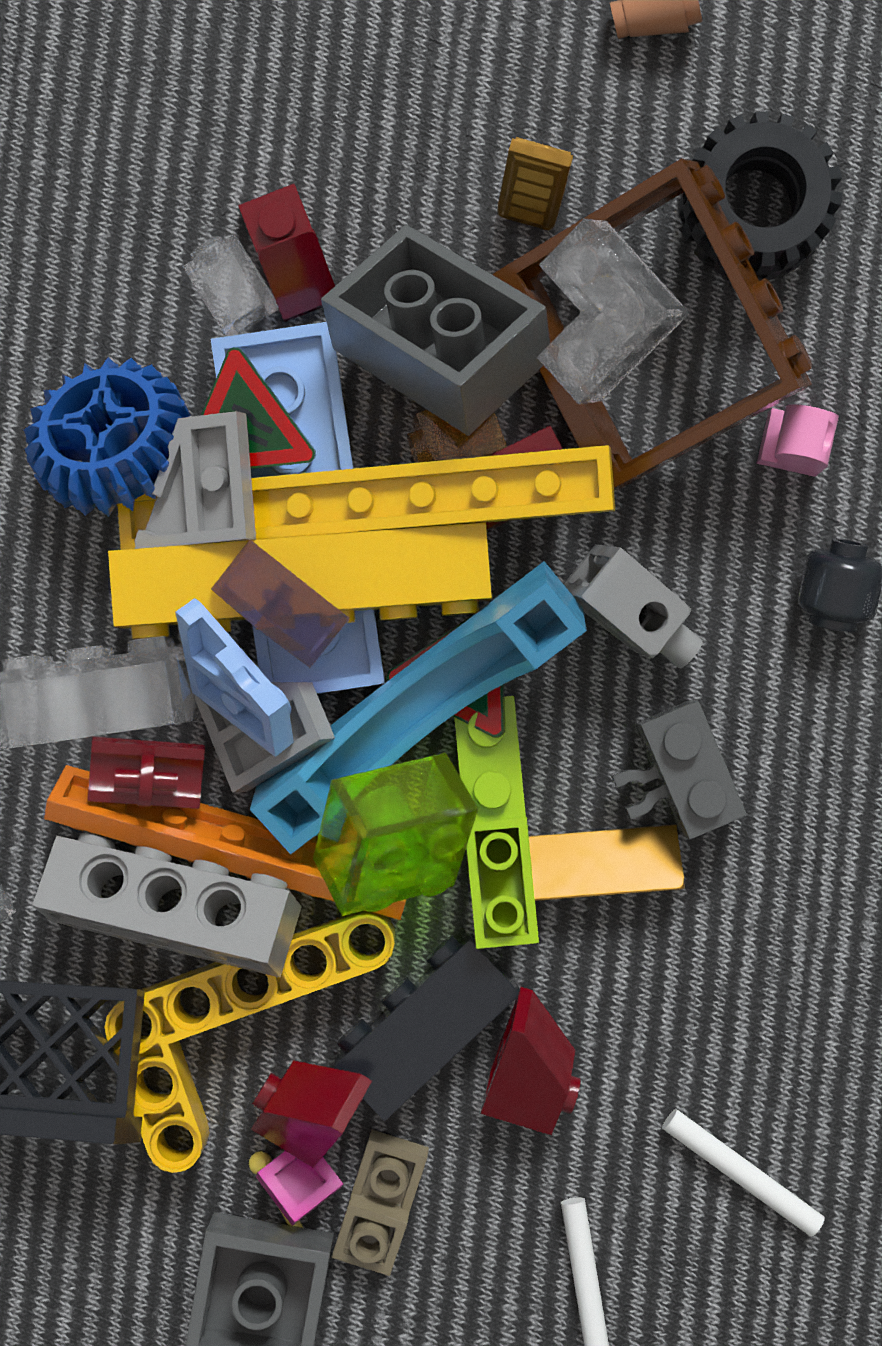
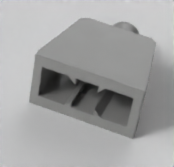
M595 544L564 583V586L583 607L584 613L636 653L654 658L660 652L678 668H683L695 657L703 644V640L683 624L689 616L691 608L621 547ZM646 606V617L640 624L639 614L642 608Z

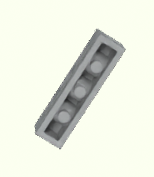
M80 833L78 840L56 835L32 904L36 910L51 922L281 978L302 907L290 890H287L288 884L286 882L258 873L252 874L250 881L228 876L230 871L227 868L205 860H194L192 867L171 863L172 857L170 855L144 846H137L134 854L114 849L115 843L94 834ZM123 875L124 880L121 889L109 898H102L101 892L104 884L112 877ZM173 889H182V896L176 907L167 912H158L159 901L166 892ZM229 903L241 904L239 916L233 923L227 926L215 925L216 915L223 906Z

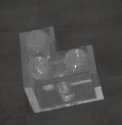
M584 218L539 264L581 313L537 358L578 404L602 401L690 312L607 221Z

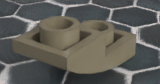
M371 1129L332 1258L390 1276L428 1157L429 1147Z

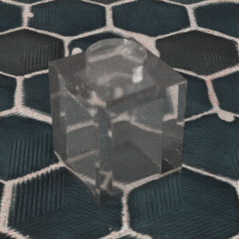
M235 234L224 241L220 236L205 241L190 254L192 261L182 266L225 336L238 335L279 309L273 294Z

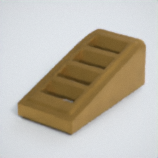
M519 137L512 138L498 201V215L502 218L540 229H553L572 164L573 155H571V152Z

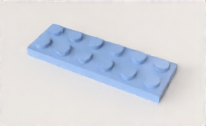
M327 322L211 339L216 378L227 351L233 347L242 349L316 450V457L310 463L251 469V478L354 469L337 351L332 347ZM375 610L355 611L354 623L318 625L317 614L293 616V627L256 630L255 619H252L258 667L270 682H312L317 694L385 684Z

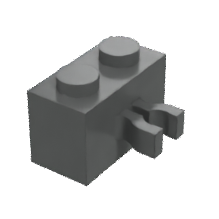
M698 700L686 701L634 723L651 766L646 770H623L611 775L612 780L617 788L630 781H638L641 784H645L654 779L658 780L659 785L645 791L640 802L624 807L629 819L632 820L648 813L658 800L665 798L680 834L688 839H692L747 816Z

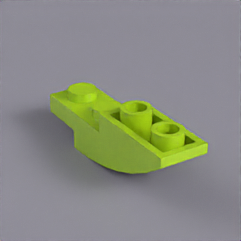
M506 696L505 733L501 737L493 738L474 728L478 712L471 717L469 724L454 717L476 949L539 943L514 696Z

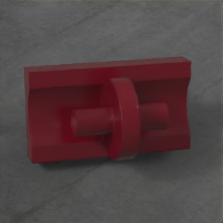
M92 737L87 801L138 804V807L150 808L153 805L200 809L205 745Z

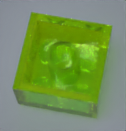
M446 753L331 780L313 860L341 915L346 916L364 910L376 912L385 909L394 902L420 895L425 897L435 896L444 892L449 887H453L474 825L478 807Z

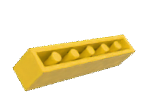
M486 522L108 551L114 627L131 628L132 639L169 637V625H178L175 612L194 598L204 605L226 632H231L232 620L255 619L256 630L291 628L293 627V616L317 614L318 625L354 623L355 611L377 609L380 611V620L417 618V606L441 605L442 616L476 614L479 611V602L490 601L492 598Z

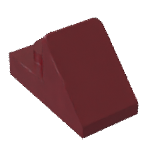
M295 184L238 205L284 322L322 308L321 298L333 289L335 284Z

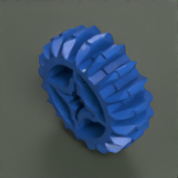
M108 357L101 369L96 370L84 363L83 373L73 379L62 374L63 386L57 391L44 390L46 405L30 409L33 424L23 429L28 444L24 449L27 454V462L33 469L34 477L42 489L47 490L64 508L73 505L75 509L80 510L85 516L97 506L99 511H102L109 517L116 504L120 503L133 511L135 499L144 494L156 500V495L152 494L155 490L154 484L159 470L165 472L169 466L168 445L174 438L172 434L177 419L190 417L189 410L176 385L170 382L168 377H163L160 372L156 371L152 364L142 368L132 358L119 367L118 364Z

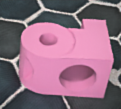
M787 405L785 411L772 408L767 415L757 464L816 477L828 467L839 416L824 409L805 405Z

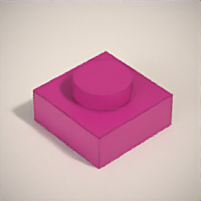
M284 1151L258 1171L255 1176L292 1226L343 1186L342 1181L324 1157L312 1168L287 1151Z

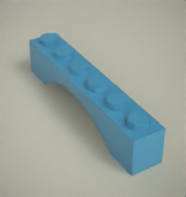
M543 561L330 725L335 739L325 743L256 786L250 807L251 812L281 845L292 854L336 821L387 768L436 727L493 689L516 677L536 670L585 633L587 630L583 607L545 561Z

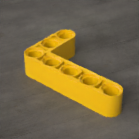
M359 910L293 934L281 978L266 974L269 986L268 990L261 995L253 996L241 990L237 982V973L241 968L218 962L142 988V990H145L143 1011L151 1019L152 1029L149 1035L141 1036L134 1116L142 1117L141 1136L153 1164L161 1170L172 1173L187 1170L200 1157L210 1133L208 1121L179 1040L381 967L391 957L396 939L395 928L389 917ZM361 924L375 925L382 931L385 945L375 954L360 953L351 943L350 935L354 928ZM303 945L317 946L326 956L327 966L325 970L315 975L304 974L295 965V950ZM187 987H196L203 990L210 1000L209 1012L201 1016L187 1013L180 1002L181 990ZM119 1001L107 1015L105 1022L107 1041L122 1029L124 1001ZM120 1047L115 1051L118 1056L120 1055ZM156 1066L166 1070L172 1078V1090L162 1094L151 1091L144 1082V1069ZM171 1125L183 1126L189 1130L193 1137V1147L184 1151L173 1149L164 1138V1129Z

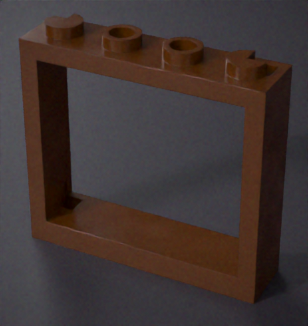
M683 158L492 274L546 306L552 358L539 370L579 448L606 445L611 447L614 491L625 487L812 385L806 373L812 369V363L805 347L796 335L788 338L777 317L778 314L783 312V306L775 289L766 278L758 280L748 261V258L754 255V250L748 236L738 222L735 221L729 224L719 204V201L725 198V194L718 178L708 165L701 168L698 162ZM685 192L780 379L632 459L540 279Z

